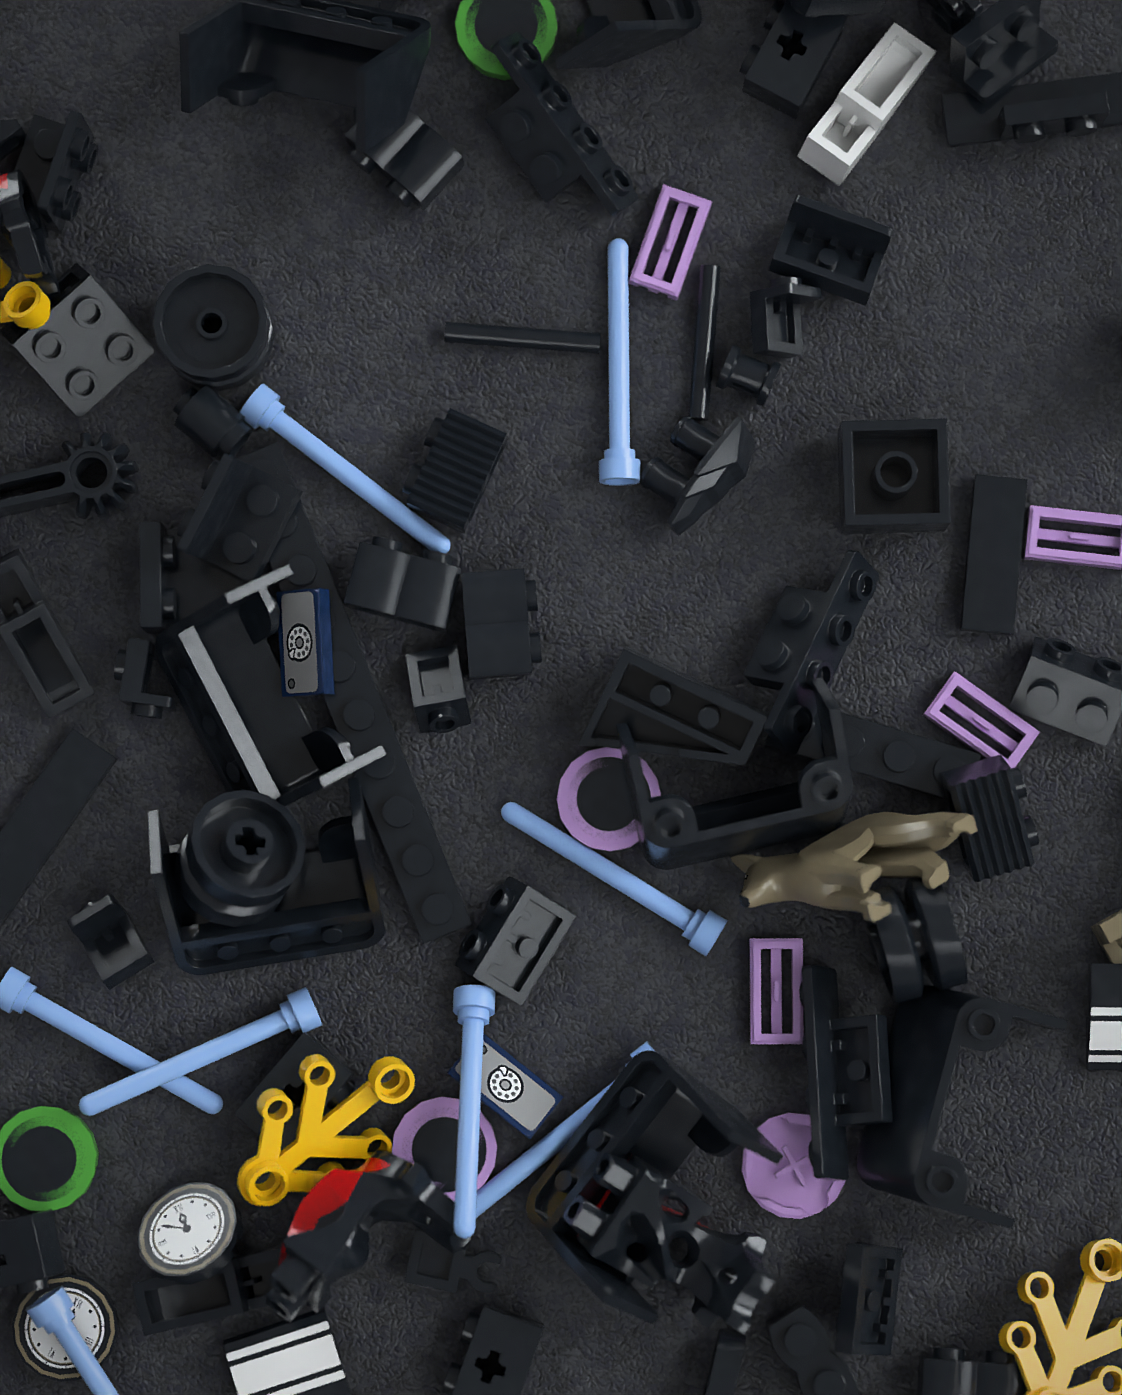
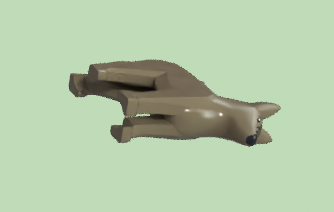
M880 812L866 815L842 826L810 844L799 853L770 857H759L751 854L734 855L731 857L732 862L746 873L743 879V888L739 895L741 906L753 908L770 903L799 901L824 909L858 911L863 913L864 919L876 922L890 914L891 905L881 901L879 893L869 890L872 882L879 877L922 878L924 886L931 889L946 882L949 878L947 863L935 852L946 848L957 839L960 833L973 834L976 832L977 827L974 816L965 813L948 812L922 815Z

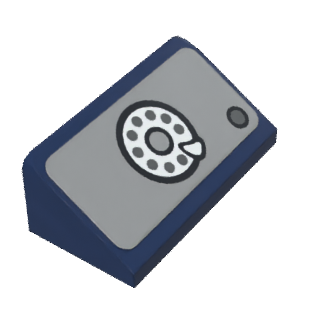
M312 588L276 592L277 604L280 610L278 632L282 697L335 694L329 589Z
M483 1033L481 1101L527 1138L531 1139L563 1096ZM461 1056L447 1072L459 1083Z

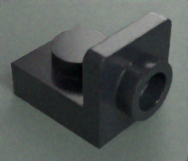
M457 645L406 654L413 705L420 732L447 733L460 726L471 724Z

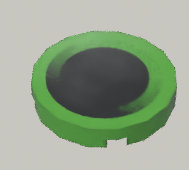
M462 0L455 21L458 47L464 57L483 75L501 80L512 78L491 50V46L498 40L515 32H520L525 39H528L537 47L541 55V62L543 63L553 52L558 33L555 8L550 0Z
M38 1106L19 1112L4 1124L0 1131V1189L10 1201L31 1211H45L49 1209L54 1211L72 1205L88 1191L96 1174L99 1151L93 1132L81 1117L63 1108Z

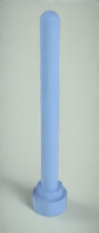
M616 238L610 241L608 245L609 449L604 450V459L599 460V483L625 486L640 483L641 464L640 460L635 458V450L630 449L628 245L623 239Z
M264 383L253 392L240 410V413L245 416L244 421L254 429L260 426L265 431H268L271 428L427 549L444 554L448 553L450 541L446 536L284 413L285 406L279 402L280 396Z
M508 802L503 805L501 816L506 822L684 930L682 936L690 940L688 946L704 956L708 955L728 920L711 910L706 914L697 909L694 913L519 804Z
M11 967L1 980L0 1009L10 1014L14 1010L22 1014L25 1010L135 1073L160 1063L149 1055L35 992L37 986L29 982L31 977L16 968ZM184 1075L160 1086L208 1114H216L223 1107V1100L218 1094Z
M483 985L459 986L454 989L453 1013L458 1016V1023L463 1025L454 1206V1232L460 1238H468L475 1231L484 1026L489 1024V1017L495 1014L496 992L494 989Z
M304 987L288 994V1000L279 1004L281 1009L84 1096L79 1102L80 1111L86 1116H93L287 1029H290L291 1033L301 1029L304 1033L322 1026L307 988Z
M646 1041L632 1052L630 1056L633 1058L642 1051L655 1050ZM612 1083L478 1189L476 1218L560 1152Z
M63 1286L51 1290L33 1302L26 1309L37 1328L43 1327L47 1334L54 1333L92 1394L119 1395L71 1321L75 1317L70 1309L74 1304Z

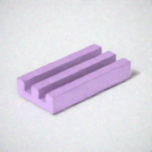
M663 184L629 278V284L637 287L640 285L648 288V291L657 294L660 292L668 295V298L678 300L712 201ZM671 199L679 202L652 277L643 273L669 200ZM691 206L697 208L698 211L672 283L663 281L688 208Z
M1033 505L1028 507V525L1025 533L1026 545L1023 559L1122 570V515ZM1040 520L1120 528L1121 537L1039 528ZM1043 540L1119 549V556L1037 547V541Z
M955 671L923 714V716L975 753L981 754L982 758L987 759L1000 755L997 751L939 710L945 705L1010 751L1011 755L1008 759L1002 756L1010 768L1016 767L1040 733V731ZM954 689L960 690L1024 737L1017 743L951 696Z
M803 938L749 939L750 1044H802L804 1037L803 1006L800 1001L799 988L803 981ZM761 949H770L771 1034H761ZM781 949H791L792 1034H782Z

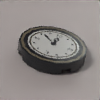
M189 1182L172 1188L154 1201L142 1218L137 1236L140 1256L156 1277L164 1281L167 1279L169 1281H176L179 1285H192L209 1279L223 1269L235 1254L232 1249L236 1245L237 1238L241 1241L243 1233L241 1212L227 1193L213 1184Z
M73 1273L48 1277V1288L26 1293L18 1302L12 1321L14 1346L23 1363L39 1376L59 1382L82 1379L80 1373L54 1333L47 1334L43 1327L37 1328L26 1309L46 1293L59 1286H63L74 1304L70 1308L75 1315L71 1321L101 1367L114 1352L120 1332L119 1317L117 1318V1310L109 1293L93 1279Z

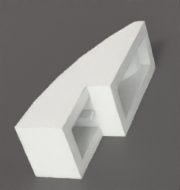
M894 22L841 89L832 106L807 136L797 157L840 186L916 83L936 51Z

